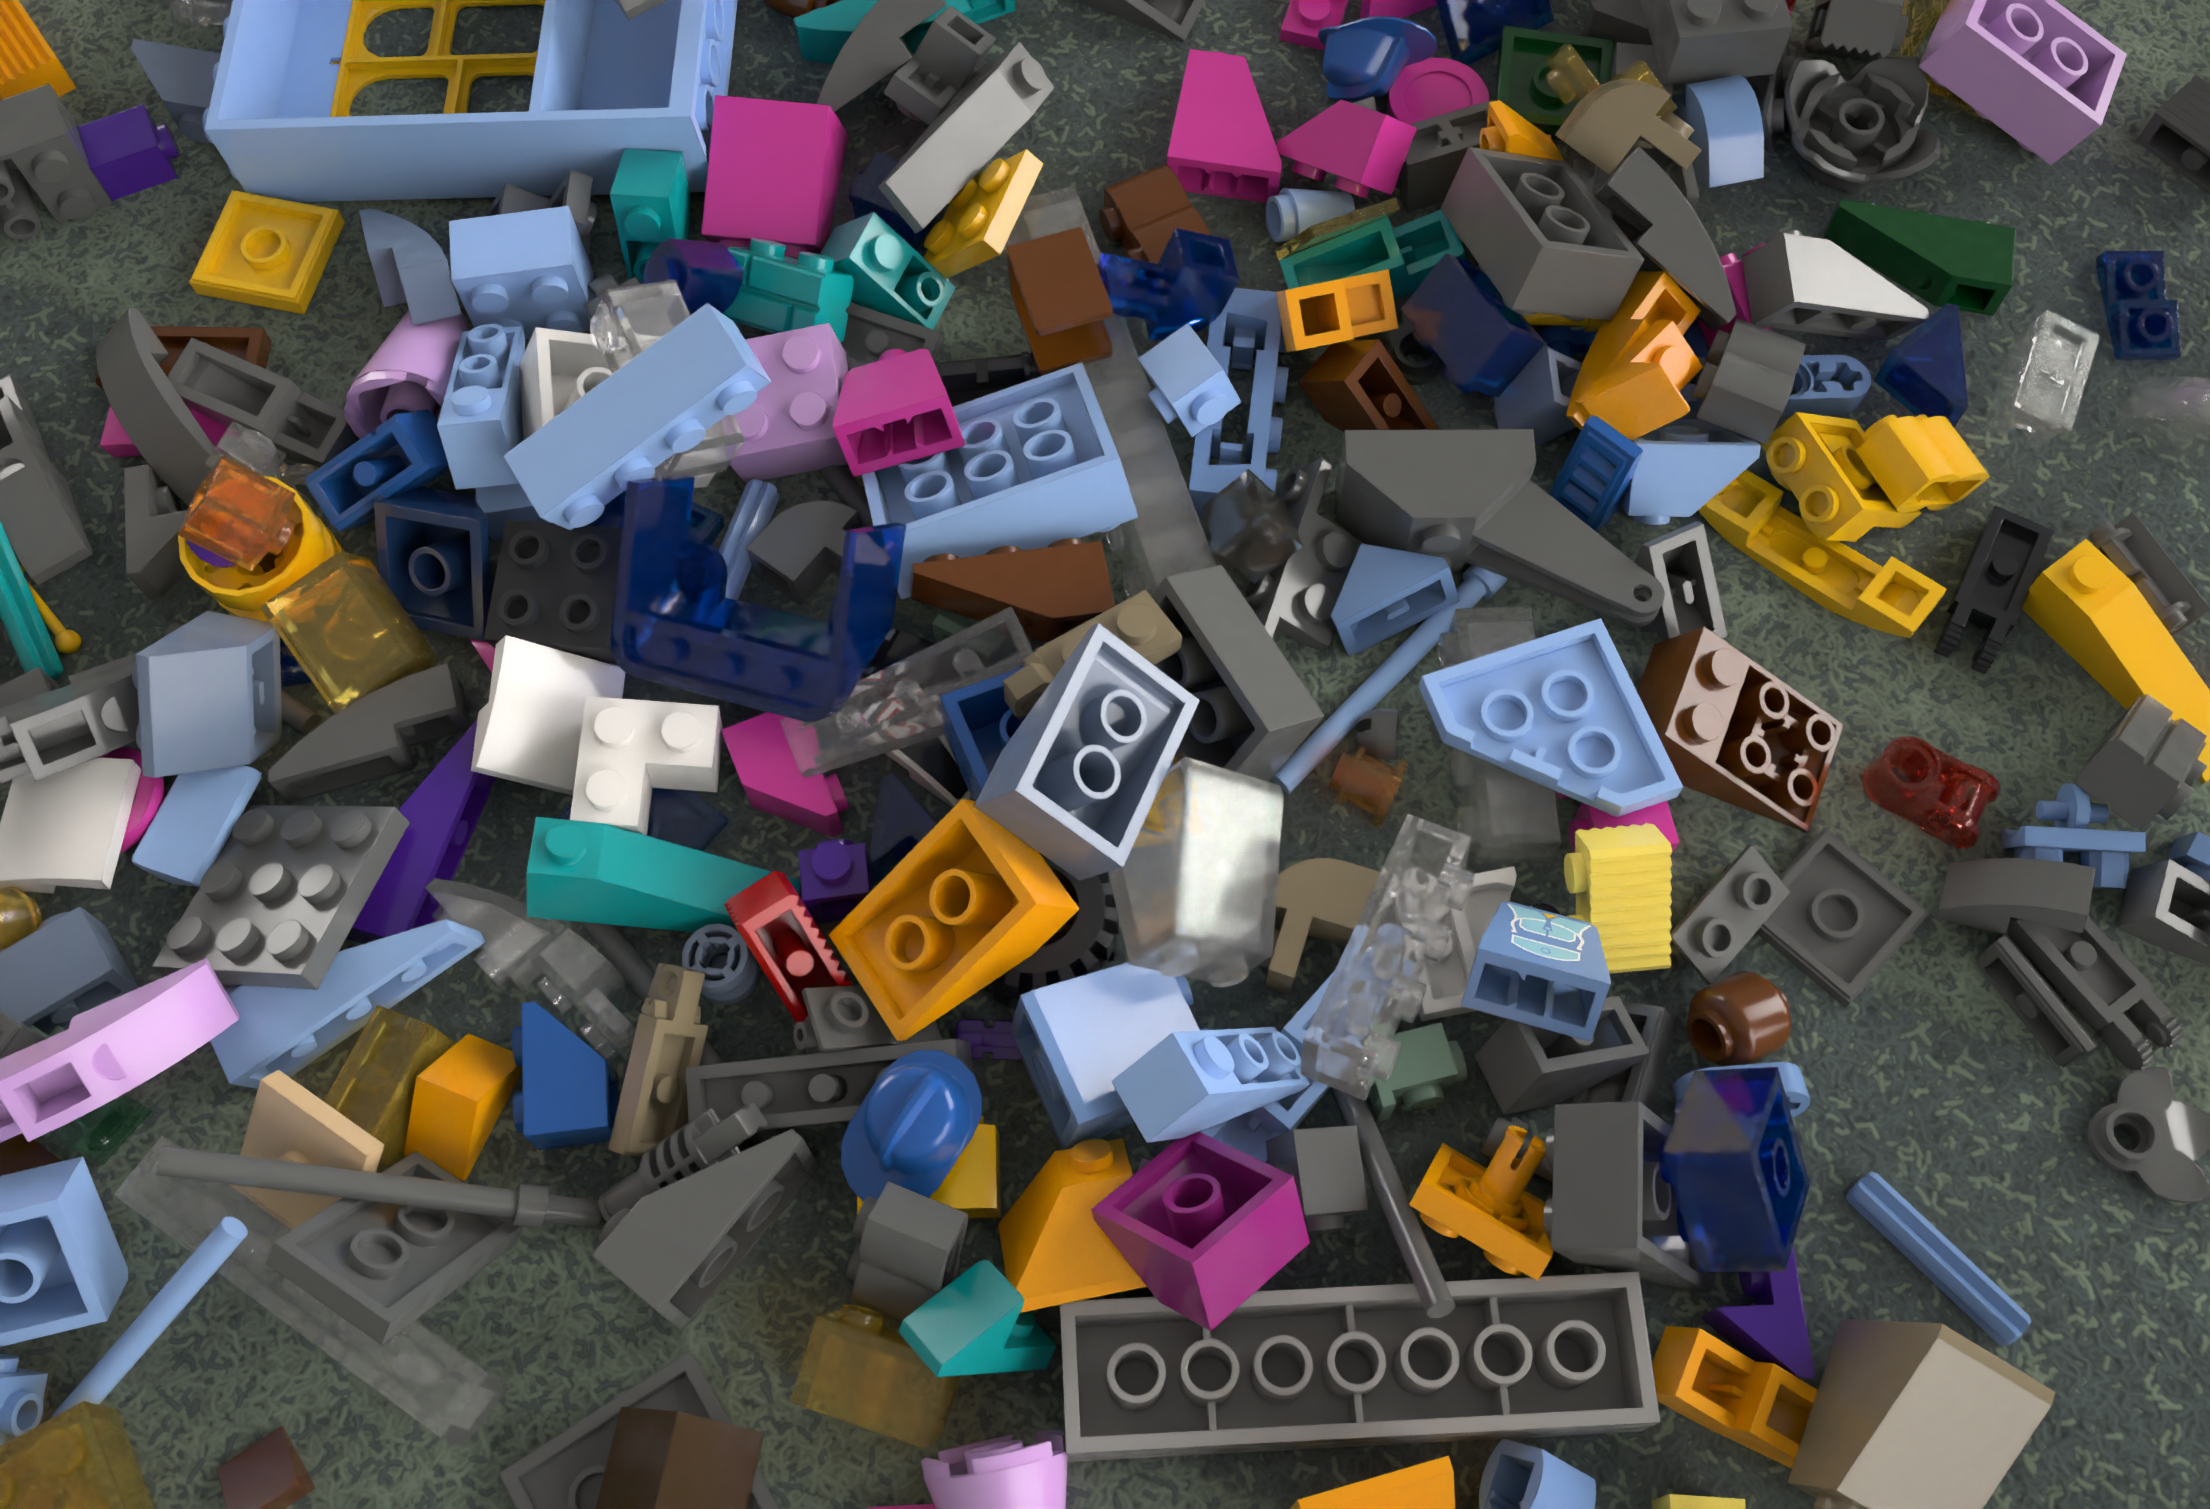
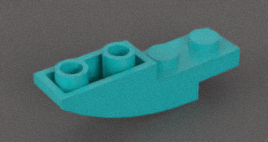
M842 0L793 18L799 52L803 60L834 64L842 47L853 31L879 0ZM945 0L947 5L902 37L913 54H915L933 21L949 6L957 9L974 23L980 24L1015 11V0Z

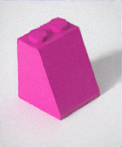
M715 95L702 235L713 245L719 246V254L724 255L725 250L729 246L750 247L751 238L785 244V256L798 259L799 252L821 253L829 239L849 140V134L830 105Z

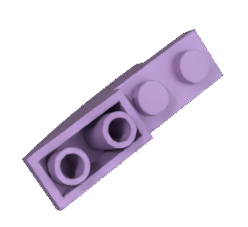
M207 958L72 1017L68 1030L0 1059V1143L21 1133L29 1142L105 1105L179 1062L238 1021L239 1013Z

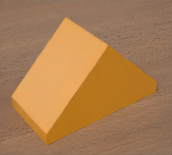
M468 1033L416 1077L403 1156L407 1157L417 1151L459 1180L465 1182L522 1073V1067H518L514 1061L513 1051Z

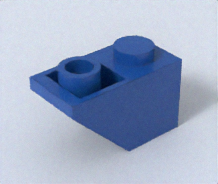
M536 1002L521 1003L522 1026H515L512 1031L514 1061L518 1067H522L523 1091L515 1092L513 1097V1118L517 1132L523 1133L524 1137L538 1150L610 1142L619 1104L618 1074L602 1056Z

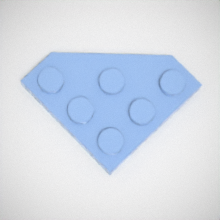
M1601 618L1421 676L1419 689L1443 743L1612 816L1619 817L1676 798L1683 788Z

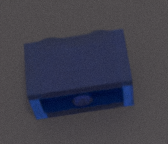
M1446 253L1403 305L1401 310L1416 327L1412 332L1414 338L1425 349L1438 355L1447 367L1444 369V374L1455 387L1467 394H1471L1475 390L1499 398L1546 342L1522 314L1512 311L1503 303V297L1489 277L1480 270L1478 265Z

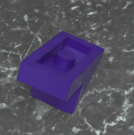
M1791 1231L1762 1232L1746 1244L1747 1253H1742L1739 1258V1279L1742 1291L1746 1297L1754 1296L1756 1305L1718 1307L1701 1318L1755 1362L1774 1363L1806 1382L1815 1378L1792 1234Z

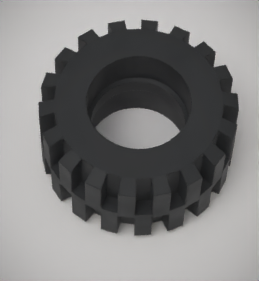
M1041 854L1078 906L1079 910L1075 913L1076 920L1069 932L1060 940L1040 947L1032 956L988 984L981 991L984 992L989 987L993 990L995 1001L1008 1007L1011 998L1019 1000L1020 995L1032 990L1108 968V960H1114L1116 956L1119 934L1118 893L1115 882H1109L1108 872L1079 881Z

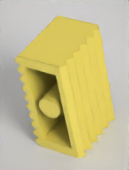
M1645 823L1642 826L1632 824L1629 827L1619 825L1616 828L1606 826L1603 829L1592 828L1590 830L1579 829L1575 832V853H1567L1564 858V874L1567 889L1571 894L1576 893V915H1568L1566 917L1589 922L1597 928L1609 974L1666 969L1672 965L1670 954L1672 953L1670 942L1672 941L1670 934L1672 928L1670 921L1672 916L1670 908L1672 904L1670 896L1672 891L1670 883L1672 879L1670 870L1672 866L1670 857L1672 848L1670 842L1654 824Z

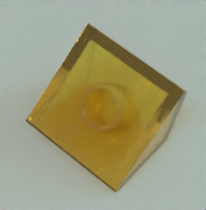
M340 551L265 602L261 607V610L335 714L367 694L408 675L423 671L440 660L369 558Z

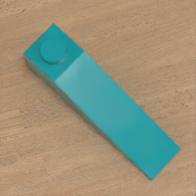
M536 817L526 872L527 917L695 932L706 925L723 924L737 930L724 907L725 902L772 873V871L605 823ZM786 876L798 895H800L801 880Z

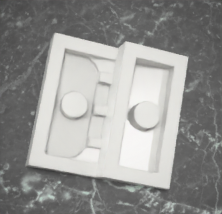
M507 635L504 636L496 644L489 702L478 712L471 771L573 795L586 696L622 699L626 668Z
M95 758L38 781H34L31 773L13 779L0 822V890L54 894L56 886L110 890L141 774V769L134 760Z

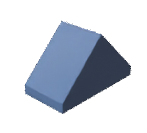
M1361 543L1332 611L1331 618L1342 645L1349 656L1409 628L1438 611L1459 602L1460 599L1450 568L1444 558Z

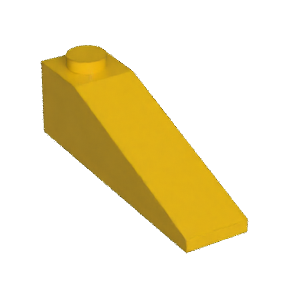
M2085 539L2040 574L2028 589L2029 594L2022 610L2126 710L2139 696L2142 697L2149 694L2173 712L2171 718L2174 721L2182 718L2205 734L2206 745L2198 757L2201 762L2207 765L2205 771L2198 778L2205 784L2210 779V690L2135 584L2092 543Z

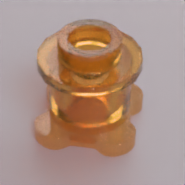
M1363 746L1359 747L1355 757L1343 752L1329 783V788L1339 792L1335 804L1342 806L1345 801L1375 814L1372 825L1381 829L1404 779L1410 761L1401 758L1397 767H1394L1366 755L1367 748Z

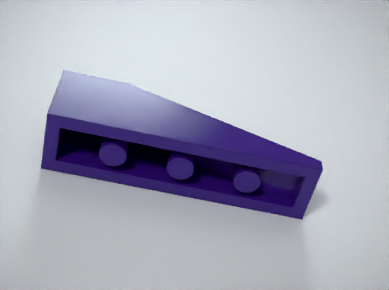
M477 720L398 809L410 823L347 935V940L365 944L435 922L497 779L494 776L471 771Z

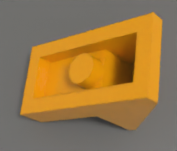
M1657 320L1575 403L1587 420L1592 415L1597 416L1632 441L1683 417L1690 411L1689 405L1679 391L1703 366L1673 320Z

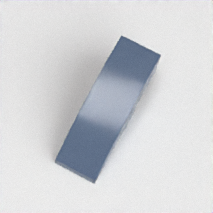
M372 208L359 210L366 246L383 306L388 307L407 303L413 325L462 315L455 288L451 281L447 259L440 245L431 235L415 224L393 214Z

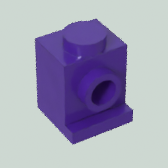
M830 839L816 844L815 849L798 851L802 901L816 924L843 920L874 889L871 855L867 853L865 843L854 844L846 839ZM856 898H857V900H849V901H842V902H834V903H826V904H823L824 902H832V901H840V900H848V899H856Z

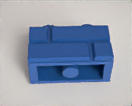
M428 409L414 411L413 413L395 414L378 426L376 432L368 433L305 478L306 486L333 527L338 531H343L355 526L367 525L375 521V501L419 487H425L450 470L437 428L438 420L434 414Z

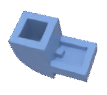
M1742 75L1690 83L1684 86V93L1672 95L1669 111L1694 129L1688 140L1702 150L1692 162L1696 181L1712 188L1764 178V132L1761 112L1751 85Z

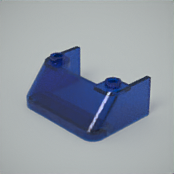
M683 474L627 481L611 636L612 653L619 667L633 677L804 722H815L837 714L846 704L892 627L906 524L892 522L845 532L838 592L835 594L831 604L828 623L725 597L728 572L723 556L714 546L688 538L695 477Z

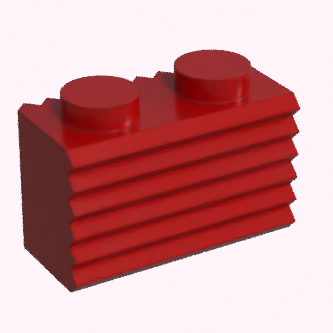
M773 871L725 902L724 907L737 930L796 1023L803 1022L808 1016L802 995L804 988L853 985L798 893L783 872Z

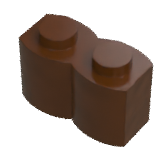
M1164 164L1104 188V208L1099 210L1100 223L1110 242L1121 241L1126 250L1123 254L1124 262L1135 284L1144 282L1151 295L1155 297L1216 272L1217 247L1203 218L1191 206L1180 181L1168 165Z

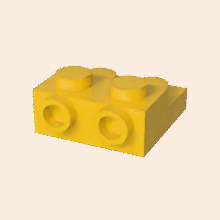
M1796 412L1771 434L1767 444L1760 443L1766 453L1767 463L1772 476L1781 486L1793 492L1799 501V509L1804 523L1816 536L1829 541L1856 542L1873 527L1902 528L1922 514L1920 510L1908 513L1898 512L1855 453V450L1866 441L1863 438L1865 432L1856 420Z

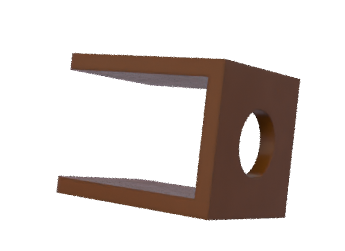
M1082 227L1007 246L1006 255L1010 295L1038 372L1041 375H1046L1081 362L1087 364L1111 357L1113 346L1102 319L1112 316V304Z

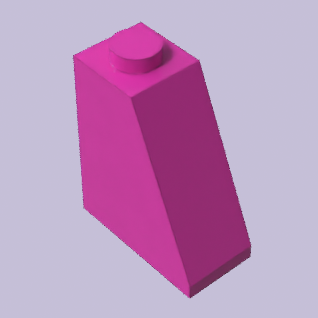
M1190 49L1167 155V165L1177 176L1186 192L1267 203L1270 196L1279 195L1282 161L1246 58L1222 52Z

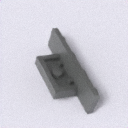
M1322 457L1300 469L1295 468L1291 470L1282 481L1277 493V497L1281 502L1275 519L1266 528L1260 540L1259 548L1263 552L1256 572L1248 579L1242 591L1243 597L1271 638H1273L1275 629L1302 645L1317 650L1329 647L1335 629L1331 614L1361 543L1363 544L1356 537L1316 513L1332 468V464Z

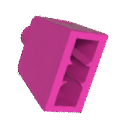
M890 349L885 351L878 361L852 368L845 374L833 419V430L853 477L965 446V440L929 350L918 349L907 353L901 349Z

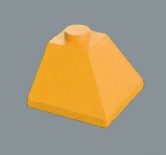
M1123 1138L1110 1141L1089 1139L1076 1144L1070 1149L1055 1151L998 1224L1006 1279L1024 1299L1021 1312L1147 1287L1094 1221L1091 1211L1094 1206L1133 1175Z

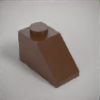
M1379 339L1330 344L1298 382L1323 419L1342 432H1345V430H1439Z

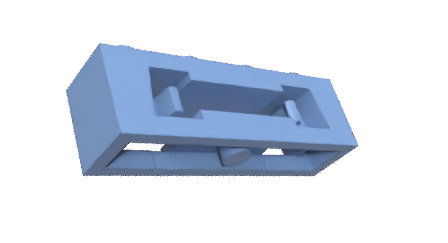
M1215 286L1207 348L1222 366L1227 377L1229 378L1231 347L1224 346L1225 342L1233 344L1231 368L1252 370L1254 349H1259L1256 354L1245 461H1251V464H1241L1243 444L1221 442L1224 417L1217 423L1209 425L1197 433L1195 436L1189 483L1187 517L1259 524L1261 505H1274L1277 469L1266 468L1267 453L1279 454L1283 418L1271 417L1273 402L1285 403L1289 367L1277 366L1278 352H1290H1286L1276 292ZM1210 458H1219V465H1210Z

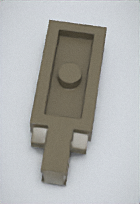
M1145 589L1037 648L1035 652L1023 660L1024 667L1003 680L1004 701L1018 720L1027 716L1090 627L1097 623L1101 624L1153 665L1179 651L1182 646V635Z
M658 963L648 992L649 998H646L641 1008L642 1014L639 1015L608 1150L622 1155L643 1156L653 1146L686 1125L688 1101L685 1067L700 1065L708 1025L700 1023L701 1007L698 1006L705 973L682 966Z

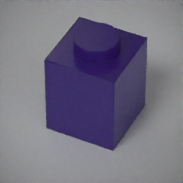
M144 104L77 126L90 168L112 201L178 178L172 162L173 158L181 156L177 142L166 123L156 125Z

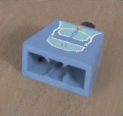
M1511 901L1501 902L1479 942L1461 1006L1591 1042L1611 984L1597 928L1589 922L1563 916L1555 907L1549 904L1538 903L1529 907Z

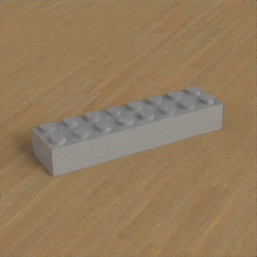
M1639 1272L1540 1277L1538 1281L1527 1277L1445 1282L1455 1303V1308L1451 1313L1441 1318H1430L1427 1315L1414 1283L1257 1291L1212 1331L1160 1303L1156 1297L1083 1300L1060 1304L1065 1437L1068 1462L1641 1432L1660 1423Z

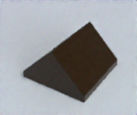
M621 1407L596 1509H748L764 1433L679 1411Z

